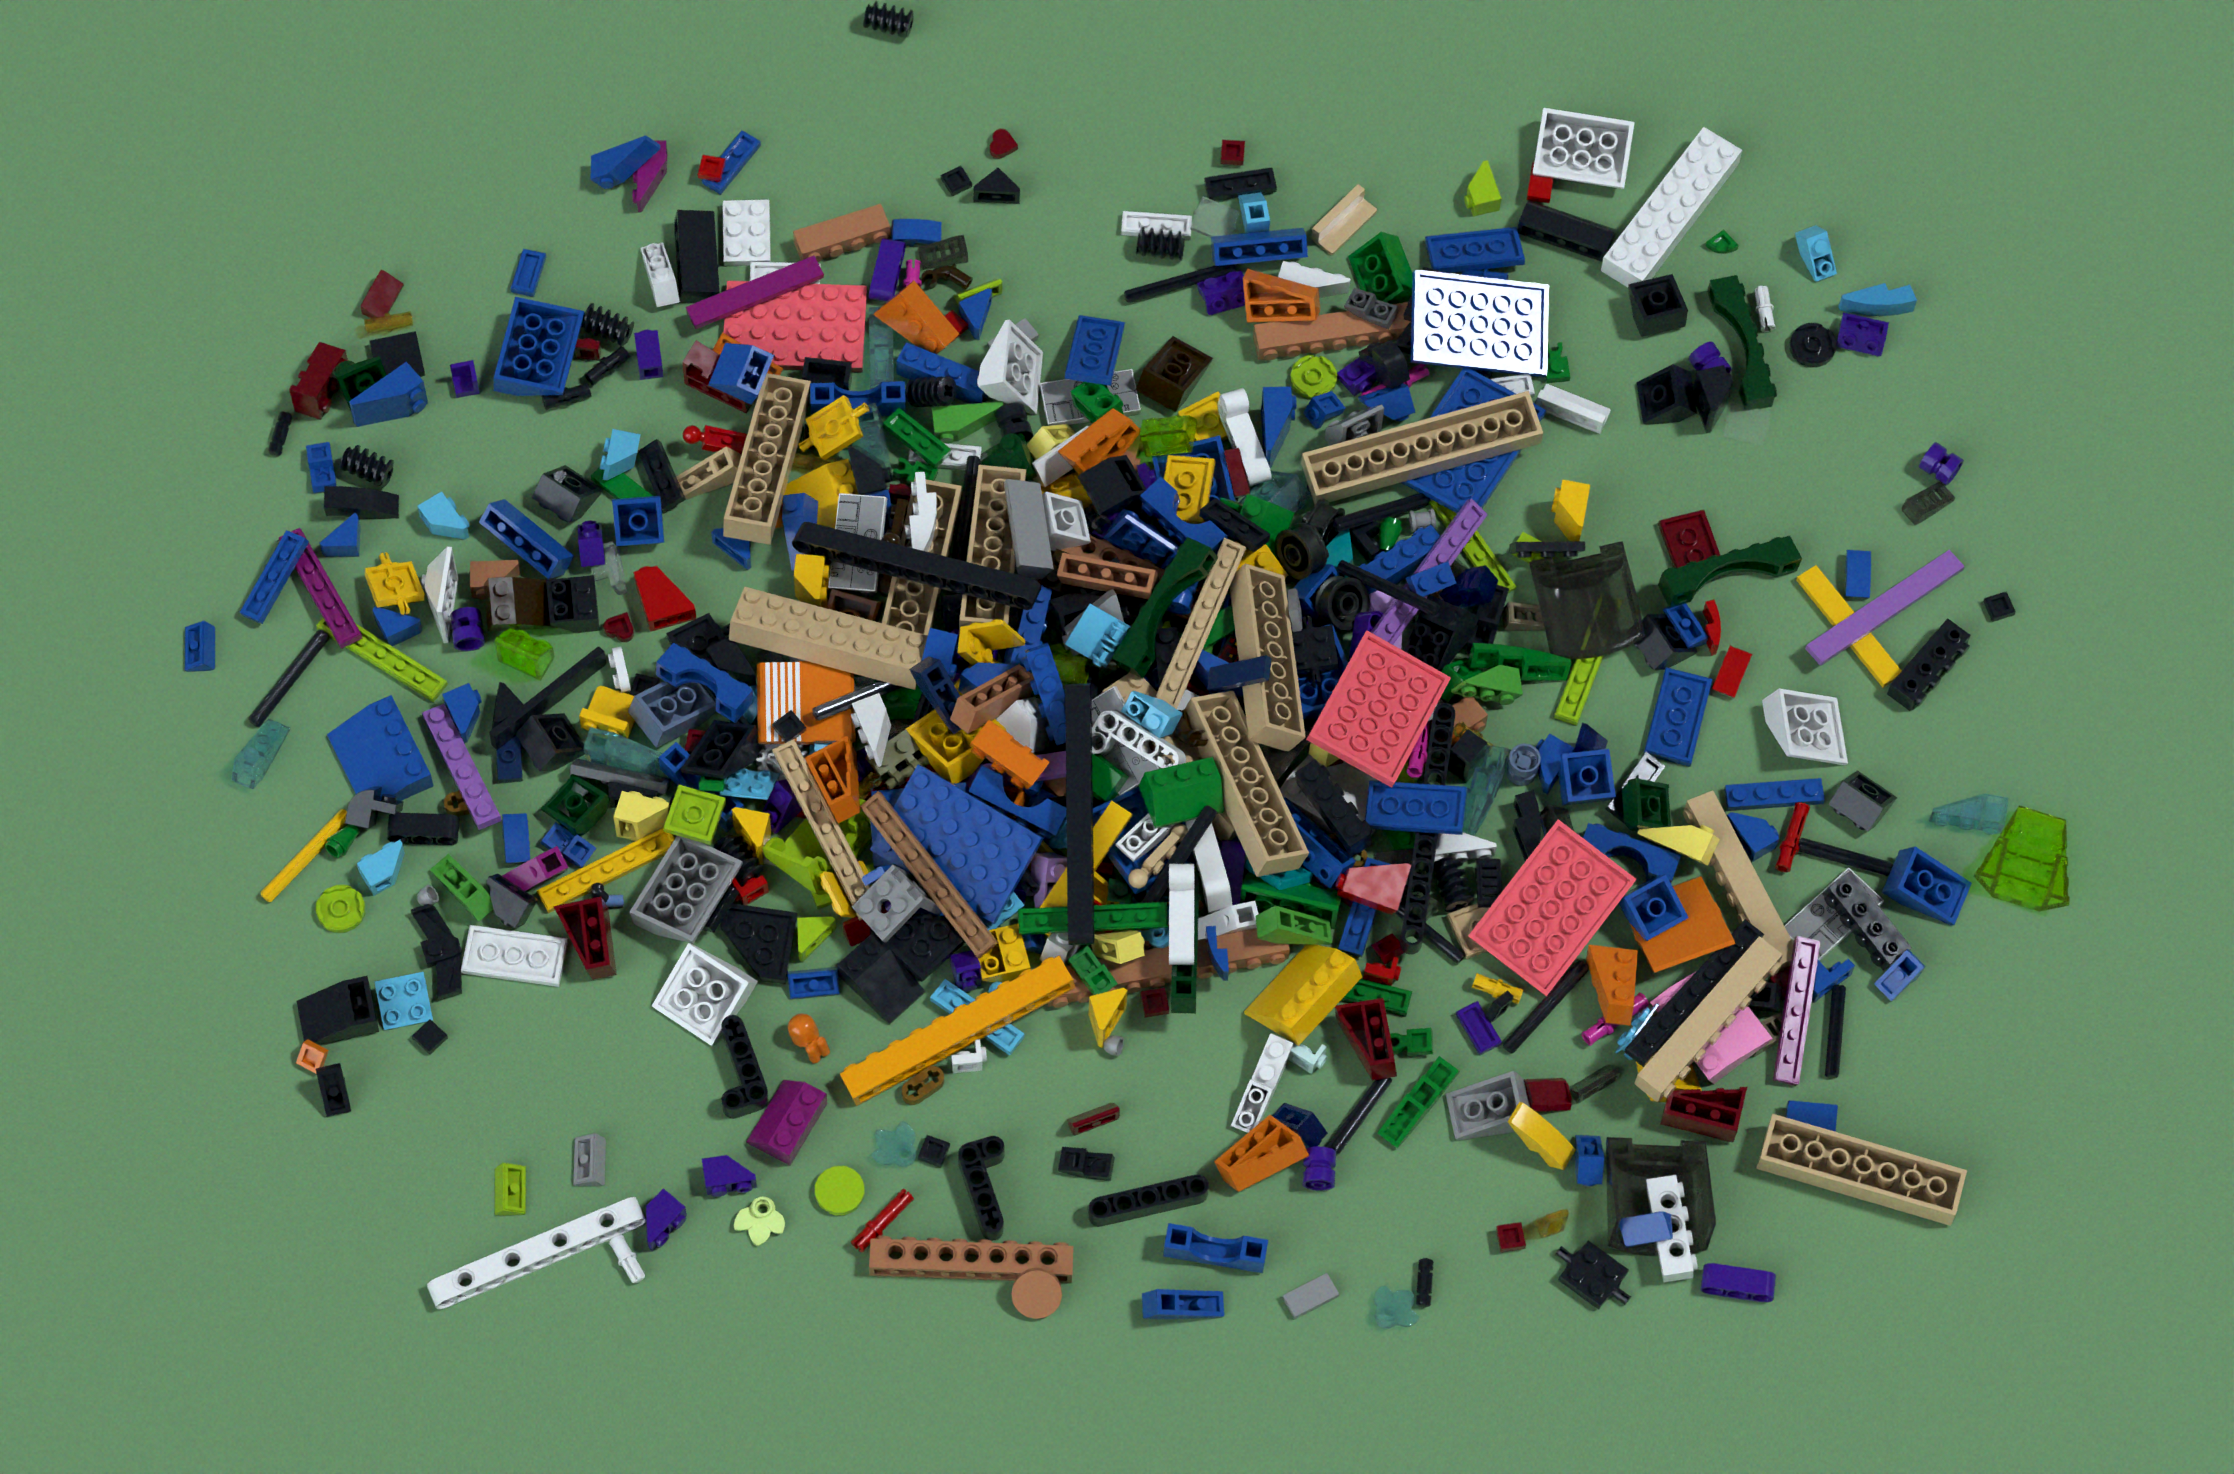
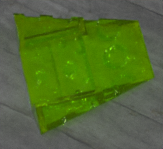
M2019 805L2003 832L1997 838L1994 846L1986 855L1983 863L1975 872L1974 877L1993 898L2041 912L2069 906L2066 820Z

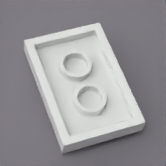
M769 200L723 201L724 266L751 265V262H771Z

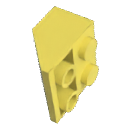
M622 791L613 817L616 836L637 841L663 828L670 811L669 802L660 797H645L636 791Z

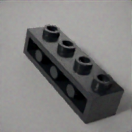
M1947 618L1890 684L1887 695L1909 711L1915 705L1919 707L1927 697L1925 693L1930 688L1934 690L1940 683V676L1943 672L1949 673L1956 663L1954 661L1958 655L1962 657L1970 647L1968 641L1971 635Z
M1313 760L1295 772L1297 785L1351 857L1372 845L1371 827L1365 820L1361 821L1357 816L1359 814L1358 810L1351 801L1347 803L1343 797L1345 794L1338 783H1332L1329 779L1331 775L1324 765L1320 766L1316 760Z
M1851 871L1822 893L1826 904L1830 908L1835 909L1840 916L1842 924L1846 928L1851 929L1857 943L1861 947L1866 948L1870 953L1872 962L1876 966L1881 967L1882 970L1893 964L1907 949H1912Z

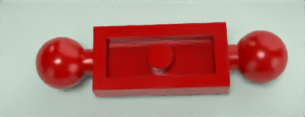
M694 425L687 426L682 434L684 441L688 444H696L701 441L702 450L718 452L727 446L741 455L747 437L745 433L707 425L704 426L702 432Z

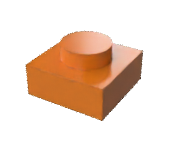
M307 1039L302 1044L296 1064L316 1074V1068L324 1066L329 1050Z

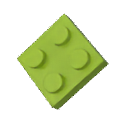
M678 785L663 828L664 832L711 845L726 803V798Z

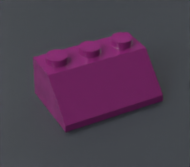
M783 1080L746 1141L747 1144L791 1166L826 1107L827 1094L806 1082Z

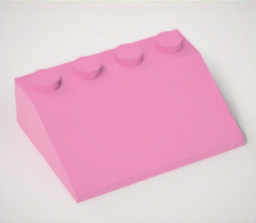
M1696 972L1672 985L1650 1002L1652 1006L1659 1005L1656 1008L1658 1013ZM1749 1006L1744 1011L1738 1010L1735 1014L1737 1018L1729 1028L1724 1026L1720 1031L1722 1035L1713 1046L1709 1044L1704 1049L1706 1051L1704 1057L1696 1063L1713 1084L1773 1040Z

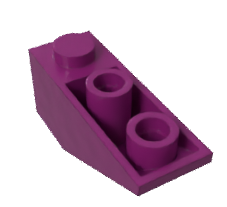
M654 140L660 144V150L633 173V183H637V189H633L632 199L633 203H637L638 212L643 211L667 173L668 151L666 140Z
M555 846L502 876L524 891H528L566 871L569 867L558 846Z

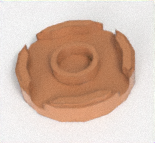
M1027 1269L1018 1275L1011 1291L1013 1304L1018 1312L1026 1317L1034 1319L1046 1318L1054 1313L1060 1305L1062 1298L1061 1283L1053 1273H1049L1044 1269Z

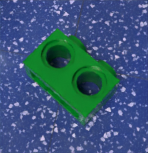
M1083 382L1070 391L1074 407L1091 423L1096 422L1112 408L1124 415L1122 409L1124 404L1117 394L1113 395L1106 385Z

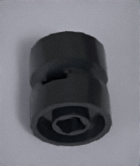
M1006 404L995 412V418L998 427L1001 429L1002 437L1010 433L1016 435L1021 433L1024 435L1026 443L1032 439L1033 432L1030 423L1027 421V414L1023 404Z

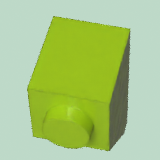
M1488 160L1482 162L1468 185L1467 195L1464 196L1466 208L1471 209L1473 217L1500 210L1501 196Z

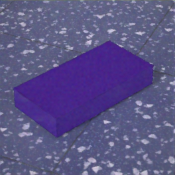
M1478 1001L1456 1011L1455 1015L1479 1055L1502 1044L1491 1022L1485 1018L1486 1014Z

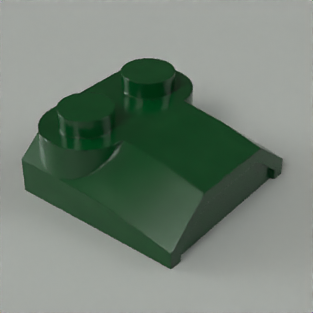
M380 356L358 363L343 361L336 366L334 371L349 408V401L387 375Z
M1013 433L1007 434L1002 437L999 444L981 453L980 460L982 465L1026 469V481L1038 476L1032 465L1033 460L1025 437L1021 433L1017 435Z
M572 774L553 797L541 807V810L567 827L572 835L576 836L578 834L581 836L586 834L606 813L610 799L603 791Z
M1639 778L1628 780V783L1623 787L1622 798L1624 823L1630 830L1637 831L1639 829L1671 827L1669 784Z

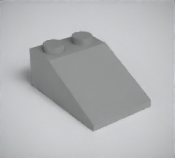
M1383 405L1369 407L1362 411H1354L1347 418L1330 423L1325 432V440L1328 445L1381 432L1384 413Z
M1515 1071L1446 1094L1454 1136L1457 1141L1515 1132L1508 1123L1509 1118L1519 1102H1523L1530 1107L1524 1078Z

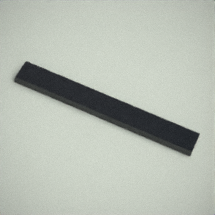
M1746 919L1731 934L1735 944L1715 951L1625 1048L1624 1052L1642 1067L1653 1058L1759 936L1763 938L1764 934Z

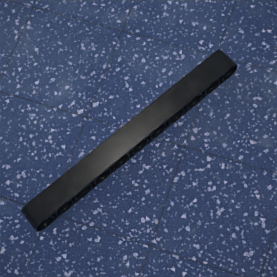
M803 522L792 541L793 548L803 554L825 556V559L1024 610L1032 609L1042 588L1038 581L1029 577L811 522Z
M1084 683L1065 685L1069 945L1094 944L1091 684Z
M1440 703L1434 709L1423 784H1429L1430 781H1437L1440 785L1446 784L1456 715L1454 707L1448 703ZM1440 715H1445V716H1447L1449 719H1448V720H1442V719H1440L1438 716H1440ZM1442 737L1446 741L1439 742L1435 738ZM1440 759L1443 763L1436 764L1432 760ZM1416 832L1400 936V948L1409 955L1418 953L1423 942L1438 833ZM1426 847L1430 852H1421L1419 848ZM1416 870H1425L1427 874L1419 875L1416 873ZM1421 892L1424 896L1418 898L1415 897L1412 893ZM1416 914L1420 919L1413 920L1409 915ZM1414 937L1417 939V942L1410 943L1406 938Z

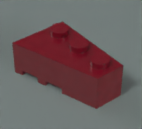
M696 340L682 361L685 385L747 414L752 404L708 385L720 355Z

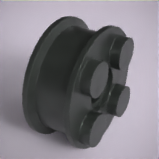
M1319 499L1312 512L1308 511L1304 515L1302 523L1315 526L1325 546H1327L1339 533L1335 531L1332 522L1336 517L1345 515V510L1343 508L1335 509L1329 505L1328 500Z
M1297 523L1291 529L1283 530L1276 536L1274 548L1277 560L1292 578L1302 580L1311 573L1319 572L1325 567L1329 552L1315 526Z
M1330 577L1320 585L1315 597V614L1325 626L1333 624L1334 629L1353 630L1356 615L1360 612H1368L1370 607V597L1367 588L1360 580L1355 578Z

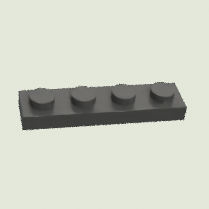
M578 758L571 764L570 774H574L583 780L593 778L600 780V783L609 785L608 782H618L658 791V795L665 794L671 782L669 778Z

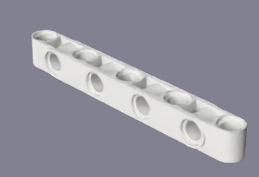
M630 1197L437 1277L427 1284V1288L437 1309H444L609 1241L618 1235L642 1226L646 1219L637 1198ZM605 1220H612L614 1222L610 1227L601 1226ZM560 1239L567 1241L562 1247L554 1245ZM511 1259H517L520 1261L519 1264L514 1267H510L507 1265L508 1261H510ZM464 1279L472 1280L469 1286L464 1287L460 1285V1282Z

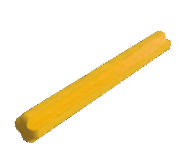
M340 809L261 891L260 894L267 902H272L325 847L327 838L346 825L347 811L345 809Z

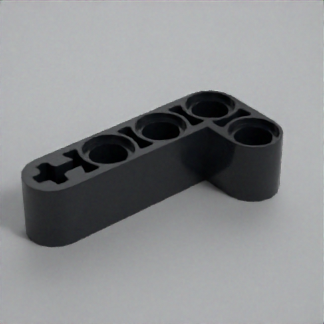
M729 1015L722 1021V1034L740 1086L725 1091L721 1100L724 1114L728 1118L734 1119L764 1109L768 1105L769 1099L767 1086L745 1025L740 1017ZM730 1028H734L737 1031V1038L734 1039ZM741 1048L747 1050L743 1055L735 1053L736 1050ZM748 1070L755 1072L752 1077H745L743 1075ZM756 1092L763 1094L760 1099H753L751 1095ZM732 1100L739 1102V1105L736 1107H729L727 1104Z
M989 1136L966 1143L958 1151L959 1168L981 1233L984 1238L991 1241L999 1239L1004 1232L1003 1216L986 1169L1000 1164L1004 1159V1142L997 1136ZM991 1147H996L1000 1150L996 1154L987 1152ZM971 1154L976 1158L975 1160L968 1162L965 1161L963 1157L965 1155ZM974 1177H980L983 1179V1182L974 1184L970 1180ZM985 1199L991 1202L987 1207H982L978 1204L979 1201ZM990 1216L993 1225L996 1226L995 1229H992L991 1226H988V1217Z

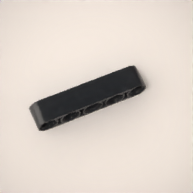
M1198 1174L1096 1197L1089 1204L1088 1219L1094 1226L1101 1227L1197 1205L1207 1199L1209 1182L1204 1176ZM1193 1186H1201L1203 1191L1195 1193L1191 1188ZM1170 1191L1177 1192L1179 1196L1175 1199L1169 1198L1166 1194ZM1145 1197H1151L1155 1200V1202L1152 1204H1145L1142 1201V1199ZM1125 1202L1130 1205V1208L1122 1210L1118 1205ZM1097 1208H1102L1106 1213L1098 1216L1093 1211Z

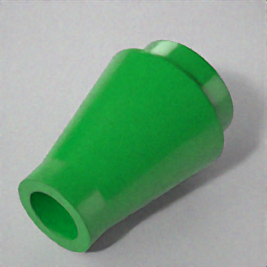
M1387 517L1383 518V521L1380 522L1379 552L1385 551L1386 553L1396 544L1403 529L1400 520Z
M348 824L328 837L325 844L328 853L335 858L345 856L360 833L359 828Z

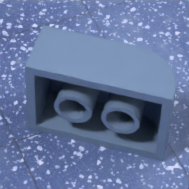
M663 681L635 695L628 713L657 748L687 733L689 729H695L703 724L715 713L716 703L700 683H685L674 687Z

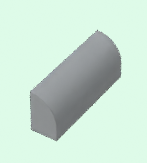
M1006 479L1004 489L1017 572L1021 576L1043 579L1054 568L1041 485L1036 482Z

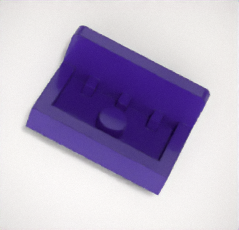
M1241 271L1229 272L1224 276L1208 278L1203 282L1197 283L1198 292L1205 301L1208 315L1245 306L1244 275Z

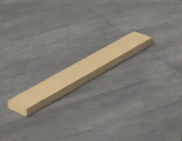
M1226 538L1223 539L1217 553L1218 559L1207 576L1155 697L1164 700L1175 709L1178 708L1246 549L1245 546Z
M793 739L772 749V752L846 896L853 906L871 886H865L861 878H863L864 873L799 747ZM855 911L859 921L862 920L859 914Z

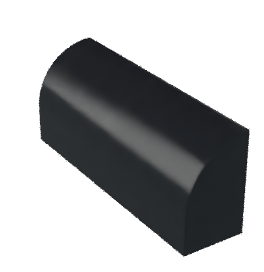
M1531 200L1527 201L1517 228L1518 234L1603 262V257L1609 251L1616 234V229Z
M677 210L674 219L679 303H697L720 293L714 211Z

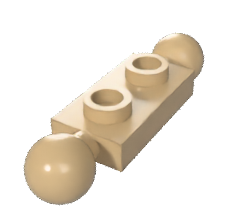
M1175 825L1171 829L1170 835L1144 861L1142 868L1134 869L1130 872L1128 881L1132 887L1143 888L1152 874L1157 875L1165 865L1163 862L1171 858L1177 849V844H1180L1187 834L1188 828L1186 825Z

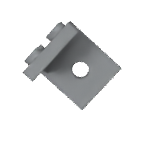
M892 865L852 906L884 942H887L920 907L936 915L942 913L916 878L908 871ZM885 901H890V910L883 914L881 905Z

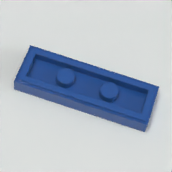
M742 130L720 156V158H725L726 162L721 182L702 179V184L721 195L759 149L761 141Z

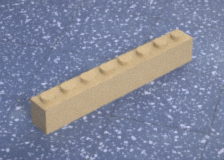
M1713 790L1687 800L1683 811L1686 822L1697 828H1700L1701 825L1714 830L1713 835L1720 839L1709 865H1713L1716 871L1715 876L1718 884L1724 886L1729 905L1735 907L1738 913L1737 919L1739 924L1746 919L1764 934L1762 939L1783 954L1780 960L1782 966L1777 973L1781 972L1791 964L1794 944Z
M1759 936L1639 1072L1634 1084L1656 1102H1659L1663 1096L1668 1098L1676 1088L1675 1082L1678 1079H1685L1691 1071L1689 1066L1694 1061L1698 1063L1706 1054L1704 1049L1709 1044L1713 1046L1722 1035L1720 1031L1724 1026L1729 1028L1737 1018L1735 1014L1738 1010L1744 1011L1750 1004L1752 994L1754 992L1759 994L1767 984L1766 978L1769 975L1775 976L1782 966L1780 960L1783 954Z

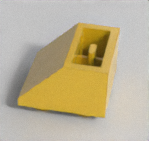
M796 554L794 568L795 597L801 602L827 608L828 605L827 590H829L830 566L825 564V556Z
M1018 923L989 930L998 941V944L981 958H978L981 965L982 981L1004 982L1009 980L1011 982L1018 978L1023 971L1031 969L1022 935H1019Z

